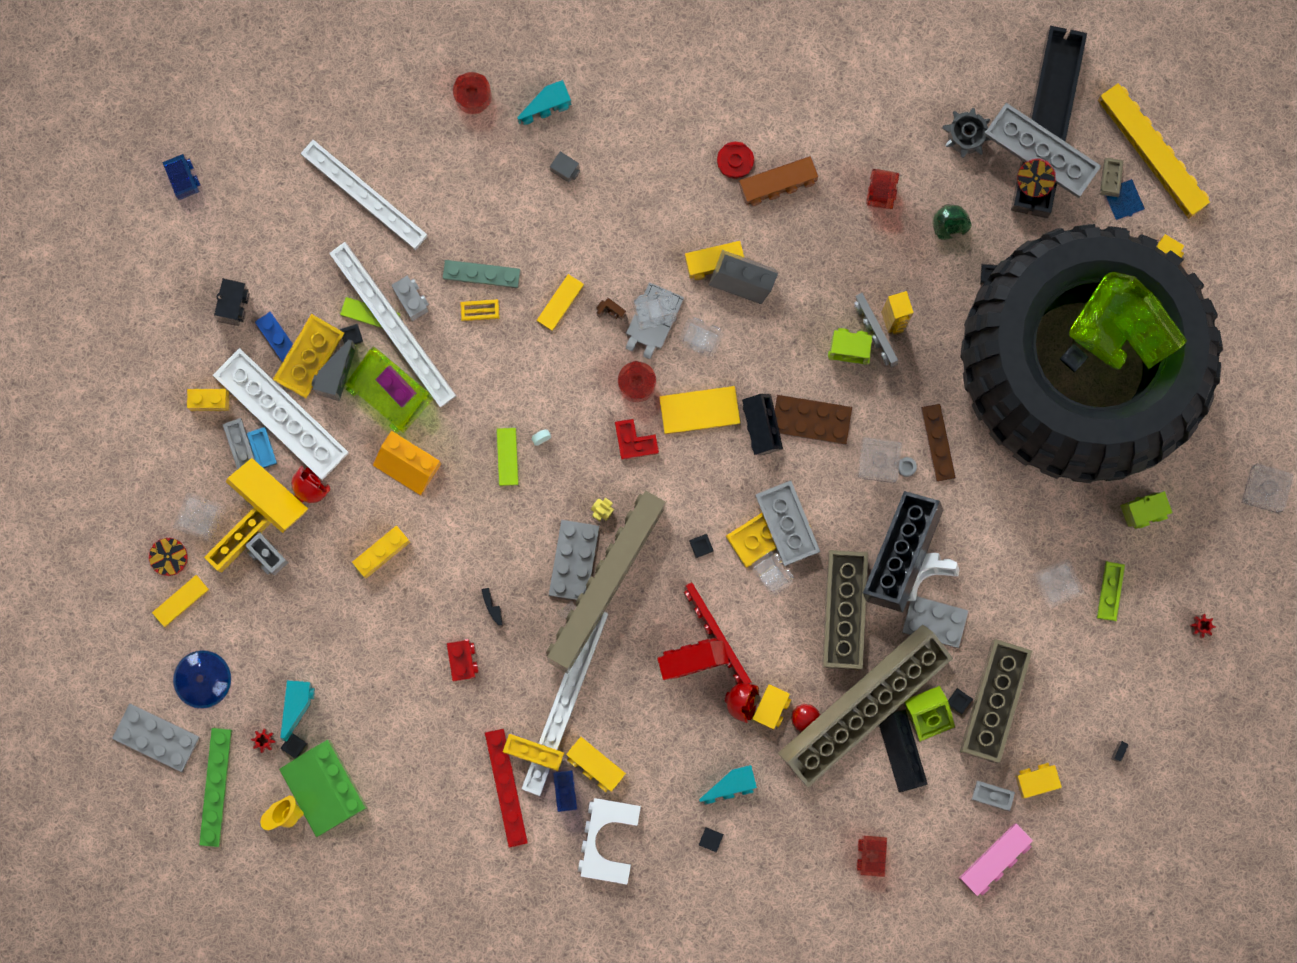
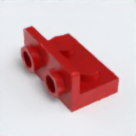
M465 639L463 641L447 643L452 681L476 678L475 673H479L477 661L473 662L472 654H476L474 642L470 643V639Z

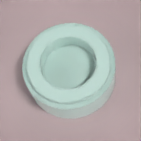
M546 429L534 434L531 440L537 446L549 440L551 434Z

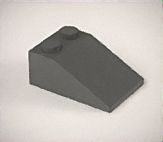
M348 340L318 371V374L314 375L312 386H314L313 390L317 395L340 401L356 351V346L352 340Z

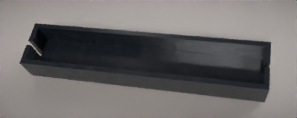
M1050 25L1046 34L1030 119L1066 142L1087 33L1070 30L1067 39H1064L1067 29ZM1021 160V162H1020V167H1019V169H1020V168L1022 167V165L1025 163V162L1022 161V160ZM1017 179L1011 211L1024 214L1032 211L1031 215L1048 218L1052 212L1057 183H1055L1053 189L1048 194L1041 197H1032L1020 189Z

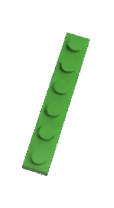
M211 729L199 845L220 847L231 729Z

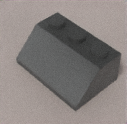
M722 250L709 286L762 304L772 291L778 272L775 268Z

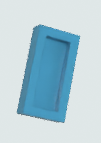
M263 427L248 432L247 436L256 462L263 468L277 464L266 428Z

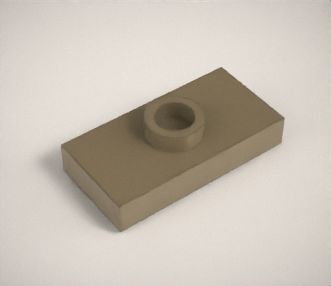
M1104 159L1099 195L1119 197L1124 160Z

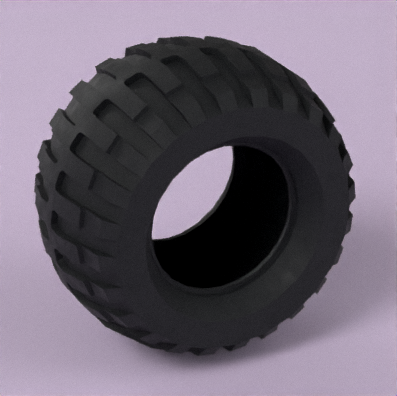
M1095 224L1074 226L1073 229L1064 231V228H1058L1043 234L1037 240L1026 241L1008 258L997 265L979 289L964 324L965 333L960 354L964 365V372L962 374L964 387L970 393L973 400L972 407L979 421L982 420L990 430V436L998 446L1003 445L1013 453L1012 457L1023 465L1034 466L1040 469L1041 473L1055 479L1063 477L1083 483L1100 480L1113 481L1124 479L1132 474L1154 467L1190 439L1198 428V424L1208 414L1214 400V390L1220 384L1222 366L1221 362H1219V356L1223 351L1221 332L1215 327V320L1218 318V314L1212 301L1209 298L1204 299L1201 291L1204 288V284L1195 273L1192 272L1188 275L1180 264L1184 259L1171 250L1167 254L1156 247L1158 240L1143 234L1139 235L1138 238L1130 236L1128 228L1108 226L1106 229H1100ZM1086 303L1108 309L1122 318L1134 332L1141 347L1143 359L1142 379L1133 398L1116 406L1094 407L1070 400L1056 390L1044 375L1038 361L1036 338L1042 317L1049 311L1063 305Z

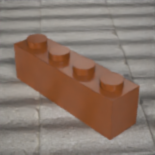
M809 156L739 180V187L746 205L757 206L764 199L774 200L780 197L779 194L787 192V194L796 192L797 188L801 186L808 188L815 185V182L818 180V174L812 158Z

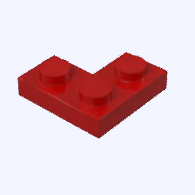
M634 419L615 422L621 460L659 454L656 434L637 437Z

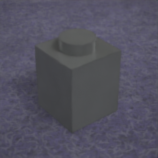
M561 151L550 165V171L567 182H570L571 179L575 180L580 173L579 163Z

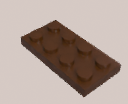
M777 395L775 414L780 434L843 445L847 444L852 407Z

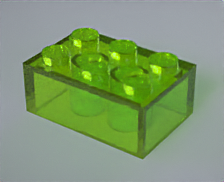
M1152 292L1121 312L1113 320L1148 369L1179 350L1187 342Z

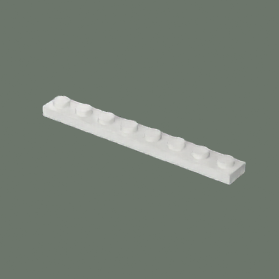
M312 140L301 152L305 159L413 249L416 250L426 239L427 234L316 141Z

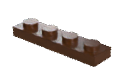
M935 404L921 407L936 482L955 479L956 476L941 405Z

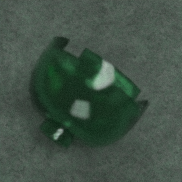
M953 204L942 206L935 213L932 221L935 235L941 240L952 239L951 233L962 232L963 236L972 226L967 211L961 206Z

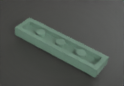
M445 260L444 280L518 288L519 268Z

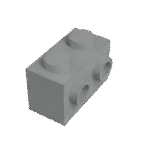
M406 276L391 285L412 321L428 312L426 306L429 303L424 295L420 296L417 290L419 287L414 279L410 280Z
M260 532L245 545L249 549L247 553L252 559H258L262 563L260 567L267 574L271 572L273 575H276L289 563Z

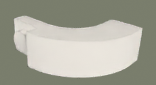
M939 553L926 554L908 601H916L918 587L925 578L932 575L958 576L959 567L957 562L951 559H944L942 561Z

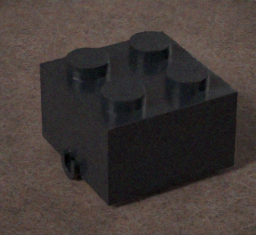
M222 278L220 291L216 295L215 319L220 323L239 326L240 322H244L245 319L244 303L248 304L249 289H247L245 283Z

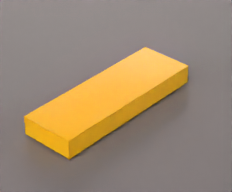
M568 274L538 317L537 322L553 331L584 284Z
M195 575L156 608L152 614L166 627L210 589L198 575Z
M512 734L508 735L503 749L504 753L556 771L559 770L564 756V752Z

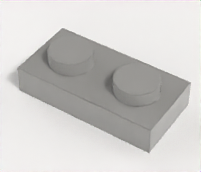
M976 781L971 800L1010 811L1015 792Z

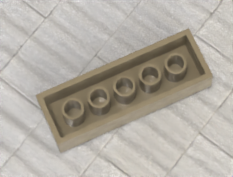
M829 550L822 668L863 669L866 599L863 591L867 583L868 552Z
M997 639L992 640L959 752L990 762L1000 763L1032 650Z

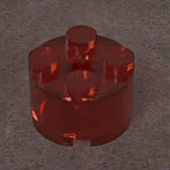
M476 72L464 73L457 77L453 86V95L457 106L467 114L483 112L489 106L492 99L490 84L486 77ZM471 91H475L473 96H470Z
M873 168L870 176L872 180L868 187L866 206L893 210L894 200H896L897 196L896 184H898L899 173Z
M639 361L626 364L618 375L619 391L625 399L631 402L648 400L656 388V375L653 369L648 364ZM634 379H635V380L641 379V380H640L641 385H639V384L633 385V384H634Z

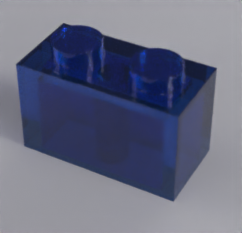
M184 154L162 162L178 200L200 192L198 187L201 186L197 175L193 176L191 170L194 169L190 158L187 159Z
M573 770L553 773L557 811L578 810Z

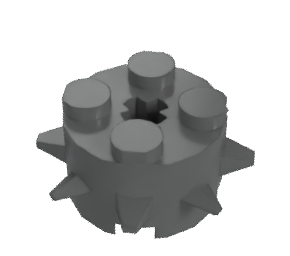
M971 108L969 113L959 114L953 111L954 120L952 124L943 125L942 127L948 133L949 141L946 147H952L961 154L962 158L966 154L974 152L982 155L984 141L991 140L984 135L988 129L987 124L990 122V119H984L979 114L976 115L975 108ZM970 131L971 135H966L964 132L968 133Z

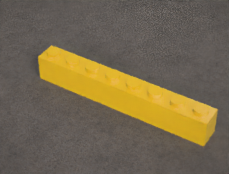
M1117 83L1099 97L1097 101L1187 218L1190 219L1210 203L1208 194L1204 190L1201 191L1197 185V180L1188 174L1184 163L1180 160L1178 161L1174 156V150L1164 143L1161 133L1154 130L1150 119L1141 113L1138 103L1132 101L1129 97L1127 89Z

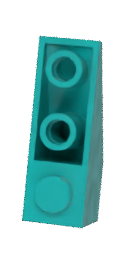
M561 80L545 86L517 117L518 123L521 124L522 121L523 125L531 124L534 122L532 115L537 113L540 114L542 119L552 115L550 108L559 112L569 109V106L572 104L564 81Z
M749 765L731 770L705 793L699 801H704L706 805L716 802L715 798L723 796V800L734 798V793L742 792V795L754 793L753 789L757 788L752 766Z

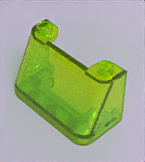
M1117 272L1108 273L1102 279L1071 327L1069 335L1075 342L1102 361L1120 370L1127 357L1126 352L1121 349L1139 319L1141 317H1153L1162 303L1135 276Z
M374 346L367 352L345 383L347 386L346 391L352 396L357 394L391 423L389 427L396 433L401 431L404 434L433 400L427 390ZM388 366H391L417 393L404 407H401L375 380Z

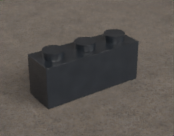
M758 394L742 399L743 412L746 416L747 430L750 434L751 448L754 455H766L783 450L771 394Z

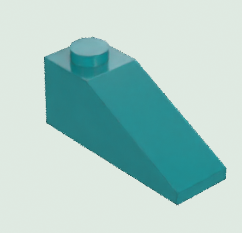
M287 680L280 736L282 741L287 742L309 708L311 699L314 700L315 688H312L310 682Z

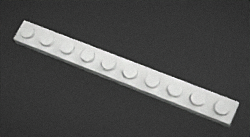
M342 243L330 252L331 257L437 404L442 407L455 398L456 394L347 243Z
M603 613L569 673L564 674L539 744L558 750L608 613ZM531 762L522 790L540 796L550 768Z

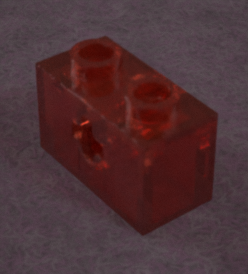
M862 835V839L858 840V851H861V859H857L856 870L860 871V875L885 877L887 837ZM871 850H873V854H876V858H873L872 862H870V858L866 857L867 854H870Z

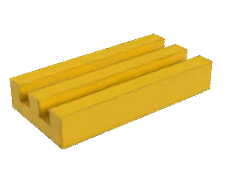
M498 299L460 302L461 321L500 319ZM495 304V308L465 310V306ZM495 312L492 315L465 316L468 313Z

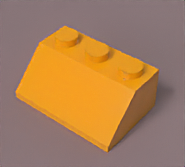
M393 431L389 433L373 463L374 467L420 496L441 465L438 459Z

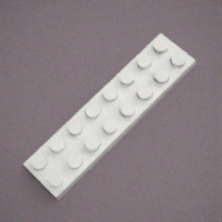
M240 348L213 374L225 388L321 480L349 454L341 444Z

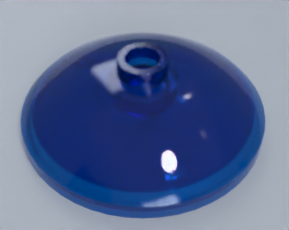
M206 650L195 651L186 655L178 663L173 676L174 688L178 697L187 705L194 708H209L220 703L229 692L231 671L226 661L218 654ZM199 675L203 676L202 682L197 681Z

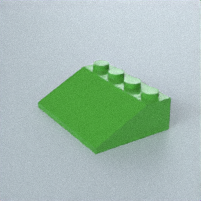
M326 740L279 769L316 837L367 809L363 798L331 740Z

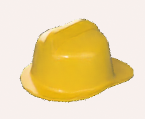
M289 795L273 803L262 815L260 824L264 830L268 831L279 826L290 828L304 815V812L296 804L295 798Z

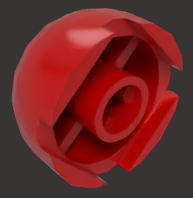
M303 466L297 470L291 481L292 490L295 493L294 496L302 503H317L321 501L330 491L329 484L327 486L323 485L318 479L319 477L310 468L307 467L304 470Z
M740 683L735 685L730 692L726 693L724 702L727 703L728 713L734 719L748 723L747 720L753 718L757 705L754 706L755 695H759V687L750 683Z

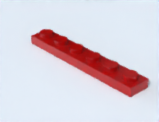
M692 582L684 587L685 591L683 593L688 602H693L695 606L693 610L699 619L702 617L705 622L703 627L708 635L712 634L716 641L724 642L729 663L725 665L728 669L732 668L734 671V680L737 684L751 683L750 678Z
M504 728L485 732L508 847L528 844L510 755L503 752L506 744Z

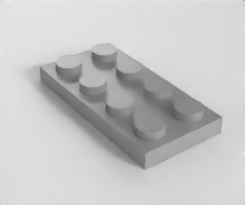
M863 293L856 295L854 306L859 316L863 314V323L867 331H872V340L876 348H881V357L885 365L889 364L891 368L898 365V359Z
M792 481L755 495L784 566L820 552Z
M561 520L549 596L577 600L581 593L585 594L586 584L592 574L600 526Z
M129 703L112 739L183 772L200 737Z

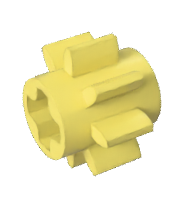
M606 497L603 501L598 499L591 508V511L594 512L592 517L599 522L601 519L607 521L615 510L611 507L613 503Z

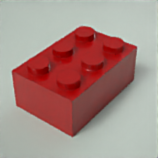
M716 638L705 639L693 645H685L680 647V649L665 651L663 656L657 658L663 680L677 679L729 663L724 642L716 641Z

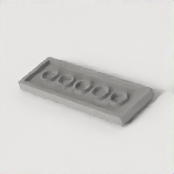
M1005 103L984 134L1024 162L1031 159L1048 161L1056 172L1055 183L1077 198L1082 195L1101 167V165L1008 103Z

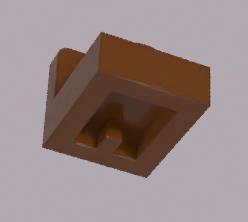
M607 298L606 301L602 300L596 307L599 318L606 309L609 310L607 313L614 319L619 318L622 320L626 315V310L610 298Z

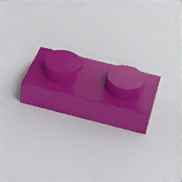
M388 366L375 379L401 407H404L417 394L391 366Z

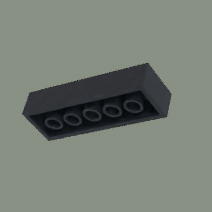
M907 491L903 492L863 591L867 602L903 613L944 511L939 500Z

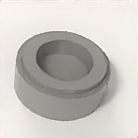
M909 457L902 458L897 465L899 474L904 477L912 476L917 469L916 462Z

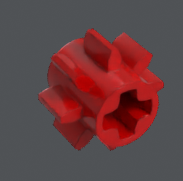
M1202 614L1201 619L1197 616L1194 617L1196 622L1190 625L1195 629L1193 635L1199 633L1201 639L1205 637V633L1211 636V629L1216 628L1211 622L1213 618L1207 619L1206 614ZM1205 622V629L1201 630V623Z
M263 729L262 733L255 731L257 736L251 739L256 744L253 748L257 749L260 747L261 753H264L265 748L271 751L270 745L276 743L271 738L274 733L267 734V729ZM265 735V739H268V742L262 746L259 739H262Z

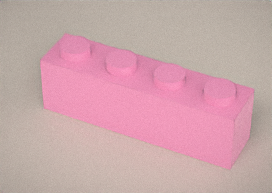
M1013 824L959 879L974 895H984L990 889L988 885L993 880L995 882L1004 875L1002 871L1007 866L1011 868L1018 861L1016 857L1020 853L1025 854L1032 847L1030 843L1033 840L1017 824Z

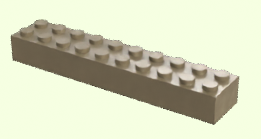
M646 490L643 495H638L634 503V511L630 510L628 512L624 528L620 526L615 535V543H610L605 552V560L599 561L595 569V577L591 576L589 578L585 594L581 593L579 595L575 611L571 609L565 628L561 626L556 634V643H551L546 651L548 663L567 674L665 509L666 502Z
M921 625L778 754L799 780L807 787H810L953 659L934 632Z

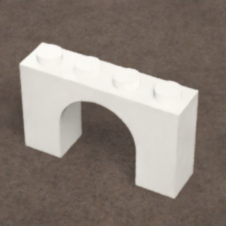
M594 798V802H590L588 813L591 814V820L586 821L585 833H588L587 841L583 840L581 850L585 855L584 860H580L578 867L581 877L628 884L631 864L609 861L603 858L597 851L595 840L598 831L605 824L619 822L637 826L641 806Z

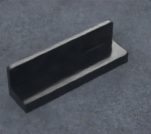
M906 709L891 713L879 724V728L898 792L928 785Z

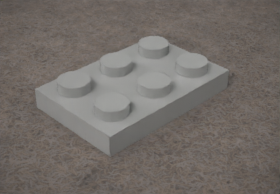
M916 596V601H910L902 633L911 635L921 625H924L934 632L942 644L959 648L968 610Z

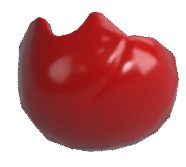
M803 703L796 706L792 711L791 722L795 729L801 733L821 714L813 705Z

